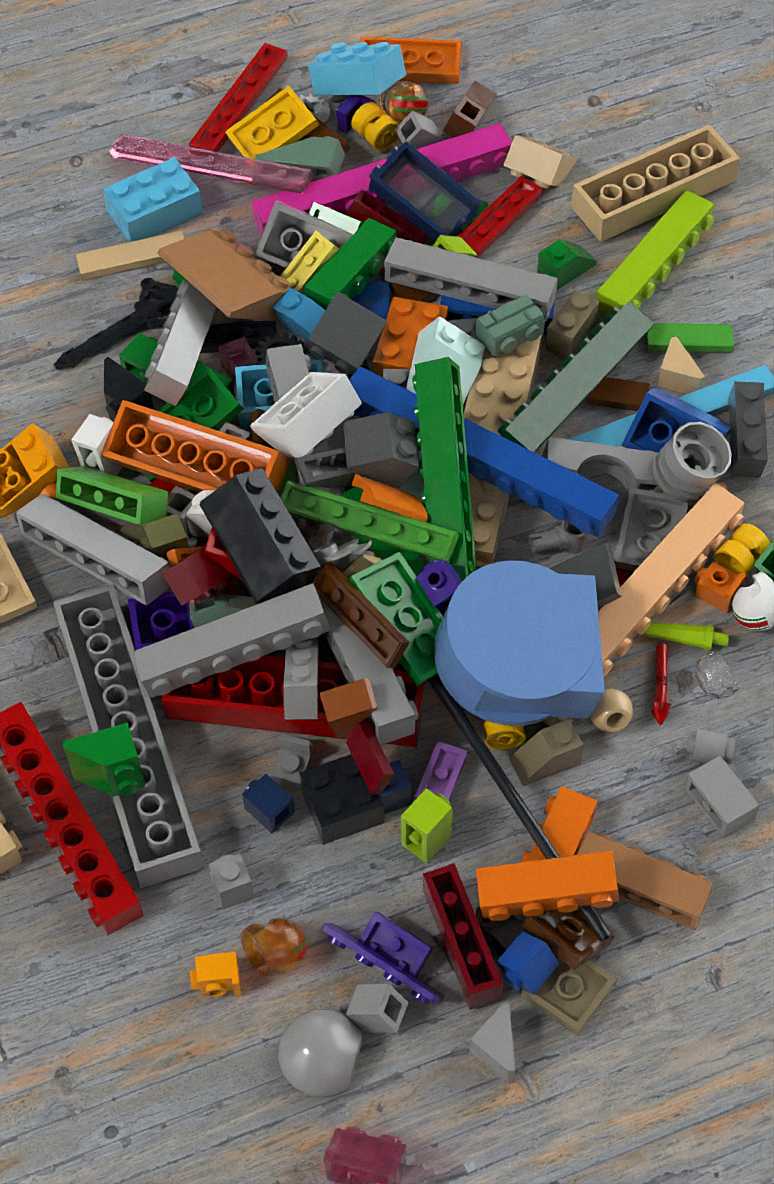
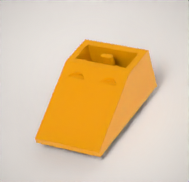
M33 423L0 450V518L21 509L40 496V493L46 486L57 482L58 469L70 468L53 435Z

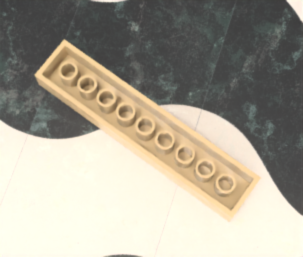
M544 328L539 338L534 341L527 340L517 345L512 352L507 354L503 352L493 357L485 345L480 370L468 394L464 418L501 435L497 432L500 426L508 418L512 421L516 418L513 414L524 401L530 404L529 397L532 395L543 345ZM468 472L475 557L479 561L492 564L495 562L510 493H504L497 486L485 480H479Z

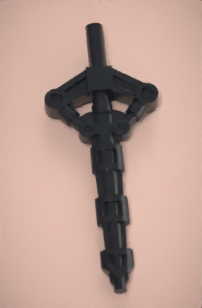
M144 278L141 281L142 291L139 296L140 300L134 304L135 311L104 331L102 330L91 336L78 347H72L63 352L60 358L53 364L54 368L58 370L60 368L72 367L81 362L82 358L95 351L102 350L115 340L128 335L145 324L149 328H154L156 325L164 326L168 316H163L162 318L161 313L167 308L170 310L177 296L178 287L175 284L169 285L155 281L152 278ZM151 296L158 299L155 302L149 301Z

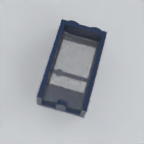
M407 141L399 148L395 146L387 155V161L382 166L378 164L369 175L371 180L368 190L375 192L435 242L440 235L456 237L477 215L481 204L479 199Z

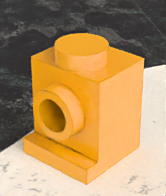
M236 951L195 956L196 969L190 970L192 990H199L200 995L206 994L209 997L223 996L227 991H234L235 997L242 996Z

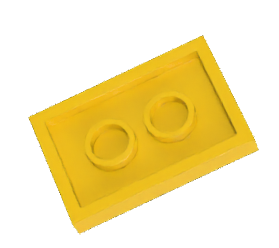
M287 86L225 131V133L255 172L259 169L255 160L257 154L295 143L319 126V124L292 88Z

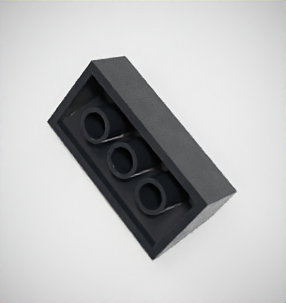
M263 468L235 475L200 502L201 509L256 604L314 582L321 566Z

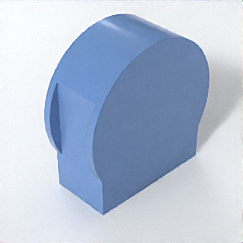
M525 561L492 563L479 568L467 576L455 590L438 627L434 642L436 669L449 694L457 703L475 716L501 725H530L541 722L549 717L588 719L605 693L595 576L560 574L547 567Z

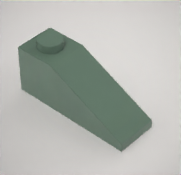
M330 136L323 138L311 137L257 154L255 160L263 174L320 180L340 173L345 152L338 139Z

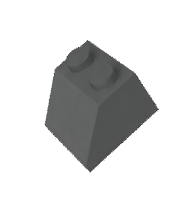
M386 412L349 420L344 423L348 471L401 488L419 468L414 421Z

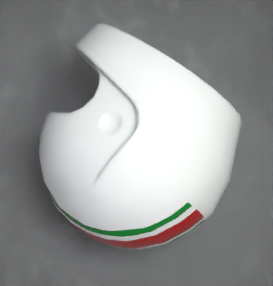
M759 572L752 575L754 584L749 587L739 588L732 602L733 615L737 622L745 629L754 632L768 630L774 626V582L764 572Z

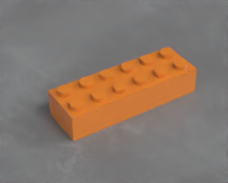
M125 400L121 402L101 452L103 457L116 465L199 493L203 490H216L235 475L263 468L278 493L291 462L279 450Z

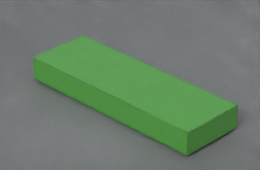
M654 323L646 333L647 351H667L670 340L673 337L679 339L687 352L732 353L733 351L732 324Z

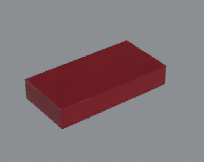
M359 722L346 744L370 794H381L393 777L394 772L369 722Z

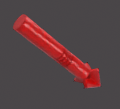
M666 644L656 645L655 702H652L653 709L650 711L660 726L669 715V708L671 706L670 703H667L668 645Z

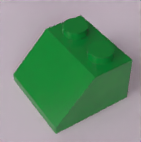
M127 722L62 742L74 779L111 796L130 795L138 791V789L146 787Z

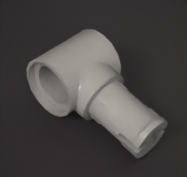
M563 521L562 525L555 526L553 530L530 534L529 544L532 547L533 553L559 548V550L564 549L568 553L578 554L586 549L589 533H584L576 526Z

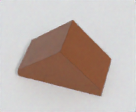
M363 678L320 693L328 724L337 737L346 736L359 722H362L378 708L369 678Z

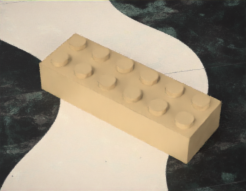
M709 124L574 184L571 208L596 238L603 242L665 214L686 190L702 197L735 182L740 157Z

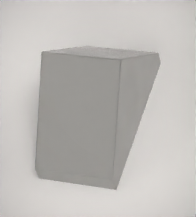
M502 1003L470 1039V1052L505 1082L514 1083L515 1061L509 1003Z

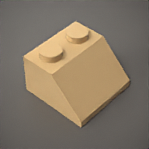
M515 135L503 166L511 169L510 174L524 178L527 175L535 179L534 183L536 185L549 189L550 185L559 186L576 164L578 157L535 139Z

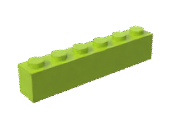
M686 190L597 290L596 299L599 300L598 312L608 316L616 306L621 310L628 301L639 310L641 303L645 299L649 300L652 297L659 282H664L668 278L672 267L682 262L686 251L690 247L694 248L704 230L708 231L715 220V217L712 216L714 203Z

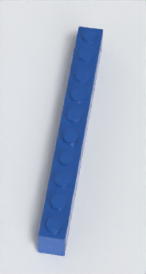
M359 367L349 379L362 402L354 410L353 416L363 418L390 412L414 421L417 443V433L420 432L419 421L416 418L414 409L415 404H417V394L365 368ZM464 418L469 473L479 480H485L497 486L504 493H511L523 499L530 506L538 507L550 513L558 520H564L576 526L584 533H590L598 538L601 536L617 513L619 494Z

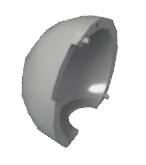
M314 1009L300 1014L286 1027L279 1042L278 1061L283 1076L294 1088L310 1096L330 1097L347 1091L350 1088L355 1062L364 1038L362 1030L348 1016L334 1009Z

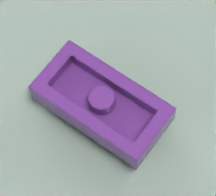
M437 741L415 794V800L427 788L434 794L439 793L450 802L468 757V751Z

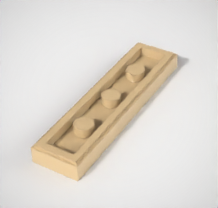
M173 232L75 254L81 279L86 280L166 262L157 254L158 250L184 239L183 232Z

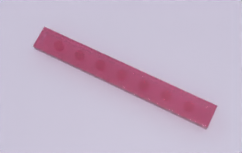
M124 134L118 138L110 149L112 158L155 166L175 157L185 172L300 194L304 193L313 179V171L310 169Z

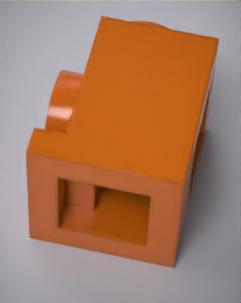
M712 561L708 569L702 566L694 579V583L697 584L695 597L728 613L732 607L734 595L744 585L746 575L741 572L738 575Z

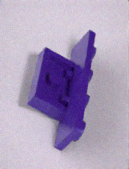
M374 912L359 939L334 923H325L322 930L329 934L328 941L341 949H345L347 946L357 952L355 958L369 967H373L375 964L385 971L383 976L390 982L401 986L402 983L413 989L411 995L419 1001L429 1004L430 1001L434 1003L441 1002L445 995L417 978L434 947L383 914Z

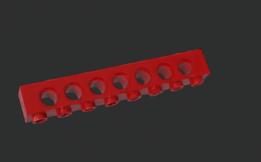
M22 702L1 711L0 749L4 754L0 757L1 762L8 774L14 772L18 780L14 784L22 799L29 797L32 805L28 808L37 824L40 822L44 823L47 830L43 831V834L50 848L57 847L61 856L57 858L65 874L68 875L72 872L76 882L72 883L78 897L81 901L85 899L89 901L92 908L87 911L95 926L99 927L102 925L106 933L110 935L144 916L138 898ZM17 741H23L20 745L12 746ZM31 765H38L32 770H26ZM46 789H52L50 793L46 795H40L42 791ZM60 814H67V816L61 820H54V818ZM75 839L82 840L77 845H69V843ZM88 865H97L92 871H83ZM103 891H113L112 894L106 898L98 897L99 894Z

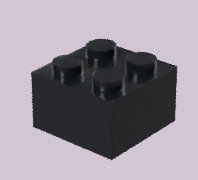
M351 754L299 772L301 791L323 845L384 823V805L379 794H370Z

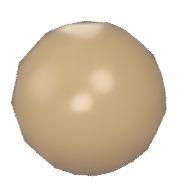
M605 689V693L590 715V719L601 731L618 732L630 723L633 716L632 702L621 690Z

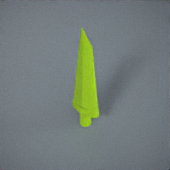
M651 623L645 633L642 634L644 636L700 647L705 650H711L712 644L728 646L729 634L714 632V626Z

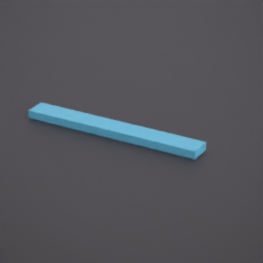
M763 365L678 397V399L715 416L728 411V398L734 381L764 383V395L767 396L774 393V376L767 366ZM636 414L567 440L594 442L596 444L628 448L622 445Z

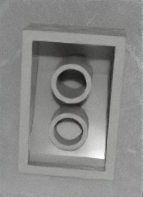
M275 200L255 250V255L287 268L316 230L339 249L353 234L302 210Z

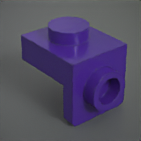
M350 95L337 108L338 130L347 134L352 128L351 121L356 111L365 103L376 102L363 95Z

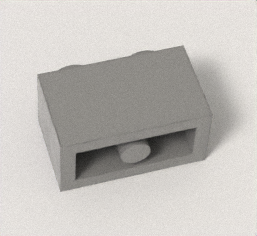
M721 756L688 773L685 785L686 791L723 838L755 820L759 809V801L756 794L750 788L746 789L739 780V775L734 766L730 763L727 764Z

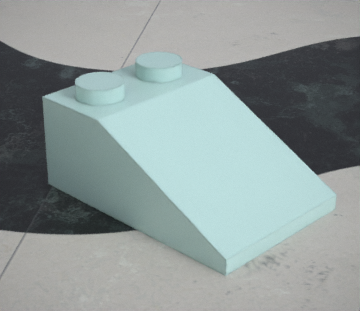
M439 316L418 334L406 389L417 394L412 383V377L415 375V364L449 357L460 367L462 403L464 404L480 370L485 345Z

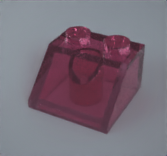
M348 1126L345 1130L336 1128L324 1155L326 1178L328 1181L340 1184H400L407 1157V1146L401 1143L399 1138L391 1135H381L380 1138L366 1135V1131L357 1127Z

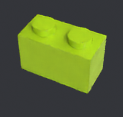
M426 788L401 815V845L427 864L452 837V806L446 797L439 793L434 794Z

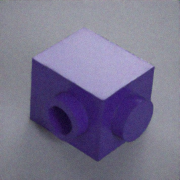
M439 559L427 564L423 568V572L416 576L434 607L445 613L455 590L462 582L454 567L445 560Z

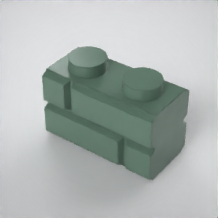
M527 295L476 319V335L482 344L486 345L487 350L493 357L503 352L505 354L510 353L517 345L527 340H536L543 333L544 328L543 313L537 306H534V303Z

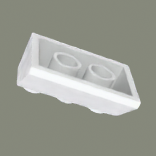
M310 372L254 421L250 427L257 435L286 457H303L310 455L314 451L313 447L321 440L330 437L334 433V428L341 422L351 418L354 415V410L362 402L346 374Z

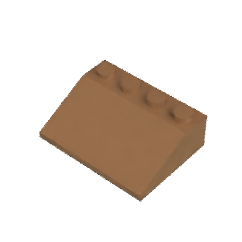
M208 229L158 250V255L228 317L279 321L273 307L288 291L290 283L285 278L275 275L271 271L272 268L269 264L253 256V250L238 243L235 240L236 236L226 229H221V231Z

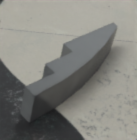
M345 447L295 459V463L307 487H355L352 486V482L356 473L347 469Z

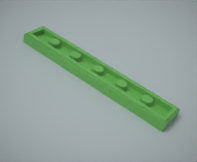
M289 480L281 496V500L290 515L434 560L443 559L449 563L459 538L458 532Z

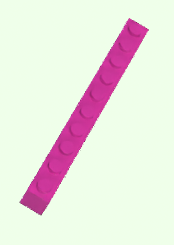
M501 123L417 150L451 178L458 181L504 167L503 165L512 141ZM387 159L252 200L253 220L260 234L262 235L275 200L308 214L313 202L345 214L362 189L386 204V201L368 189L371 180L369 178L370 173L378 164L382 166ZM408 165L388 184L404 198L435 188Z

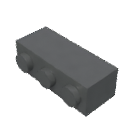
M734 381L728 398L729 425L733 426L729 433L732 453L731 476L761 477L768 461L764 383Z

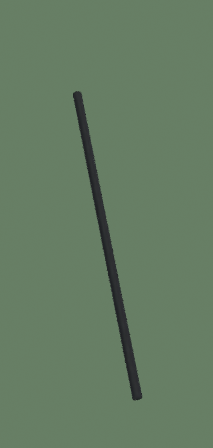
M439 675L430 679L429 683L546 859L559 858L560 855L459 703L446 690ZM592 905L578 906L600 942L608 940L612 933Z

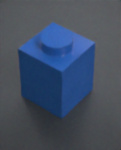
M523 931L497 960V963L504 972L502 977L510 987L515 990L522 988L533 995L559 965L546 942Z

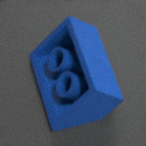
M653 387L646 393L622 445L630 449L651 450L658 453L681 426L689 422H702L712 425L726 439L733 426Z

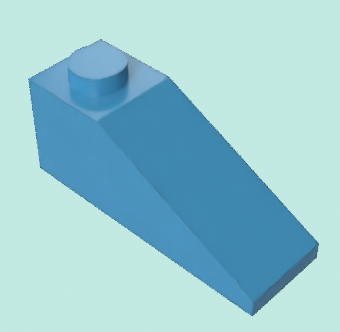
M291 287L273 307L283 328L308 341L325 312L312 299Z

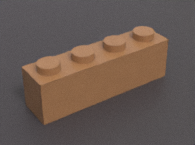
M587 832L577 855L604 851L613 852L619 899L696 930L714 883L708 881L706 877L699 873H688L676 868L668 860H657L647 856L639 848L618 844L605 834Z

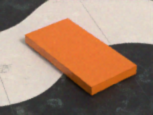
M360 37V42H367L368 45H375L380 42H389V45H400L406 76L399 81L459 84L462 41Z

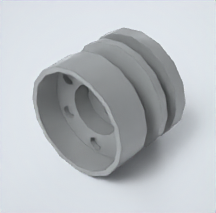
M689 422L681 426L654 458L652 470L655 481L662 491L672 498L681 501H695L704 496L713 484L727 471L731 465L732 453L726 438L712 425L702 422Z

